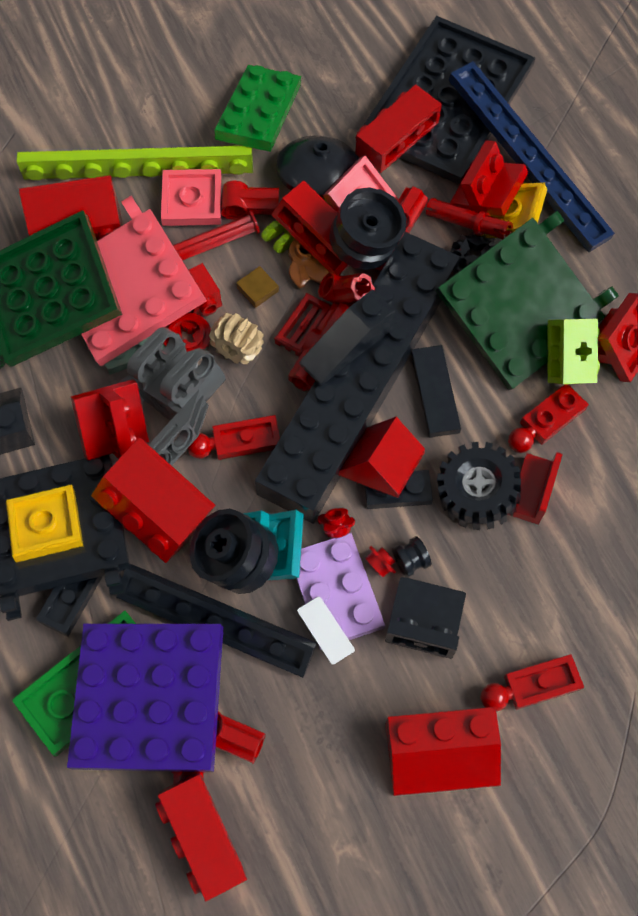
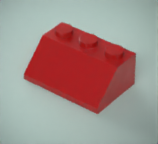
M111 175L19 188L29 236L82 210L89 217L97 241L123 226L121 210Z
M141 438L137 439L109 469L91 495L104 509L112 514L128 531L133 533L151 552L156 554L165 563L189 542L197 527L216 506Z
M496 707L391 716L387 718L385 726L393 796L501 786V740Z

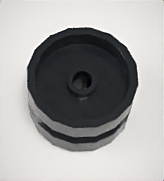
M371 187L356 189L346 196L330 227L329 240L333 251L341 261L353 268L368 270L380 267L388 261L406 231L404 210L393 196L383 190Z
M229 508L217 510L201 522L191 540L189 556L192 568L200 578L236 594H246L262 587L272 576L278 562L279 547L275 535L268 527L252 520L249 516Z

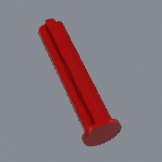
M249 211L245 217L173 246L183 261L255 232L259 234L260 230L253 212Z

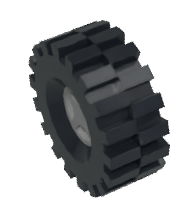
M471 442V449H466L465 444L458 447L459 454L456 455L451 451L447 455L448 463L442 461L440 465L441 474L438 473L437 475L439 498L444 511H448L449 518L453 521L458 518L460 526L466 528L468 523H472L473 530H480V524H486L488 530L494 528V521L498 520L502 525L507 521V514L513 516L516 512V504H519L521 500L519 466H515V459L511 454L506 457V450L499 446L497 451H494L493 443L486 442L485 448H479V442Z

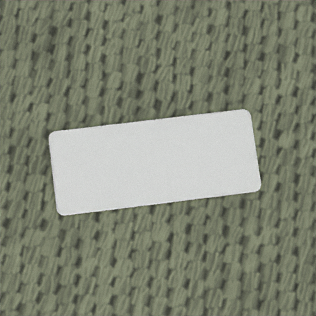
M316 597L297 610L332 665L355 651L321 597Z

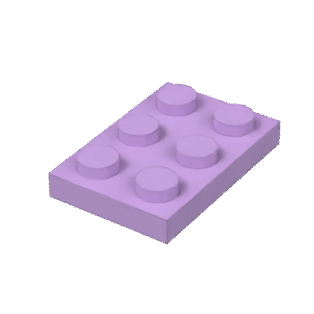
M352 533L301 549L300 575L296 580L304 604L318 596L321 597L349 640L385 628V623Z

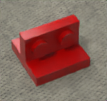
M485 140L450 204L476 212L486 211L490 215L504 217L528 174L526 165L504 163L496 141Z
M628 293L619 308H611L598 327L600 330V336L598 337L599 363L611 364L619 380L631 383L638 372V293Z
M134 379L70 396L84 457L87 460L111 453L120 459L137 439L141 438L146 443L149 442L138 384Z

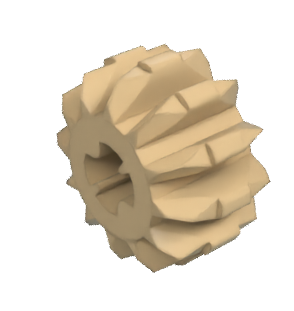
M225 313L223 317H220L214 323L209 337L211 339L210 344L216 348L217 353L224 355L225 359L229 358L236 364L239 362L248 364L261 351V346L264 343L262 340L264 334L257 330L258 326L249 322L248 318H241L237 313L234 315Z

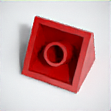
M396 416L367 427L341 467L338 475L398 498L424 455L425 448Z

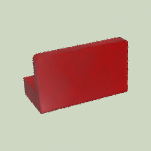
M556 452L551 461L526 453L520 470L521 500L519 504H516V512L513 514V517L539 525L547 510L563 454Z

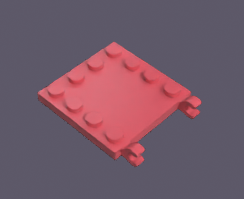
M132 196L121 201L132 220L97 241L122 311V315L81 334L95 361L100 366L105 365L150 337L157 329L166 327L207 301L151 209L142 213Z

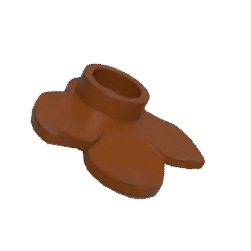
M296 239L293 240L288 249V254L292 261L289 268L291 280L300 289L310 279L320 284L323 277L329 271L311 253H301L299 248L304 247Z

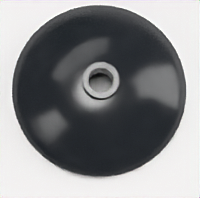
M320 135L305 136L288 143L282 148L277 157L276 171L279 179L288 189L293 190L304 180L325 200L323 195L360 157L355 154V151L350 146L338 139Z

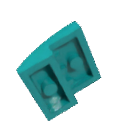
M262 510L243 513L252 520L268 527L275 535L279 547L278 562L272 576L268 580L299 578L304 514L298 510L268 514Z

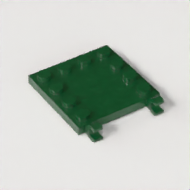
M83 210L0 250V369L4 367L5 363L13 367L122 315L89 217Z
M558 211L540 224L534 218H531L435 290L508 390L514 389L548 362V320L598 319L599 323L606 317L601 309L619 297L613 286L592 299L546 234L565 221Z

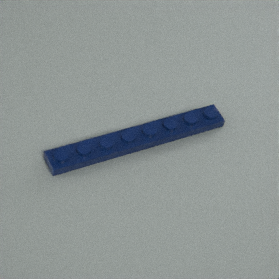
M472 61L452 72L449 82L514 162L526 165L528 170L527 178L532 183L545 182L547 187L545 200L555 212H559L565 220L566 226L588 253L611 240L615 234L614 231L475 62Z

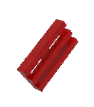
M306 293L274 338L275 344L278 346L282 344L287 351L291 352L293 350L295 355L300 357L308 334L313 328L319 327L331 305ZM309 304H313L314 306L290 340L286 338ZM322 309V312L317 317L313 325L310 327L306 335L303 337L301 342L297 344L298 340L303 335L307 327L310 325L314 317L317 315L319 310Z

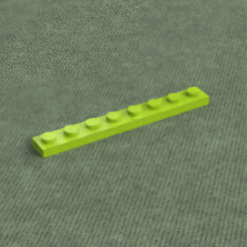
M246 146L17 152V164L24 180H67L70 178H95L109 175L119 178L131 176L156 177L162 176L163 170L221 169V174L240 175L243 173H253L252 148Z

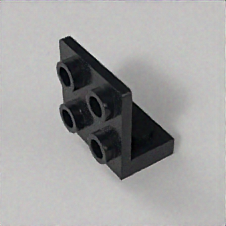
M401 577L385 642L452 659L458 647L460 636L457 635L466 593Z

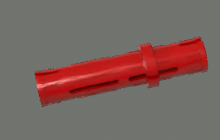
M431 198L427 203L426 207L432 208V210L426 209L427 216L472 229L477 235L487 234L503 240L512 233V231L507 230V228H513L512 222L492 217L489 212H476L437 200L436 198Z

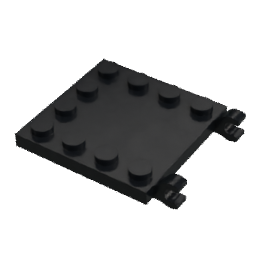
M109 454L91 460L84 458L0 478L1 612L6 613L7 621L22 618L19 596L105 576L106 586L109 587L110 595L125 592L121 571L131 567L123 524L91 496L102 477L112 467ZM72 485L75 490L83 546L15 562L12 557L6 500Z

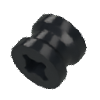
M418 536L411 538L409 543L404 546L397 545L392 548L394 559L406 578L414 575L415 570L419 568L426 569L432 565L430 555Z

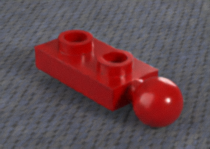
M564 384L522 417L520 424L524 428H516L509 434V447L517 453H525L532 448L534 438L543 445L582 414L589 404L569 384Z
M276 415L212 426L214 437L209 438L207 435L200 433L196 440L187 448V451L192 457L202 459L207 457L211 450H216L218 460L272 451L280 440Z
M572 654L508 673L504 676L507 686L503 687L498 683H490L482 689L480 698L485 708L496 707V712L503 710L509 700H512L515 709L519 710L580 691L584 688Z

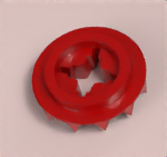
M186 313L165 327L176 334L178 333L181 339V329L187 332V334H192L193 343L183 339V342L186 343L185 348L187 352L197 348L205 349L210 345V325L198 314ZM167 338V339L164 341L165 347H166V345H167V343H168V341H169V338Z

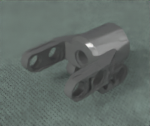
M162 327L157 329L131 356L127 364L129 376L123 378L121 382L134 379L138 384L141 404L146 401L170 420L150 442L149 446L172 466L199 436L209 406L206 402L224 383L226 378L221 368L215 362L214 356L207 350L197 348L187 352L185 348L186 343L183 342L180 335L168 328ZM169 338L166 347L161 350L164 341ZM202 358L201 364L198 365V361ZM181 431L179 437H178L177 440L174 442L175 437H176L177 434Z

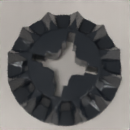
M474 232L468 236L461 234L459 239L453 242L450 251L460 256L457 270H463L494 247L495 241H489L485 234L483 236H477ZM472 248L474 251L480 250L479 257L476 255L470 256V249Z

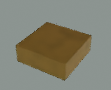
M261 266L236 282L237 289L255 308L279 292L277 283Z

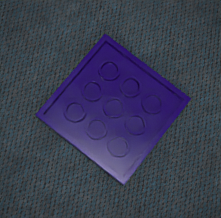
M83 624L67 768L72 770L214 772L224 627L221 624Z

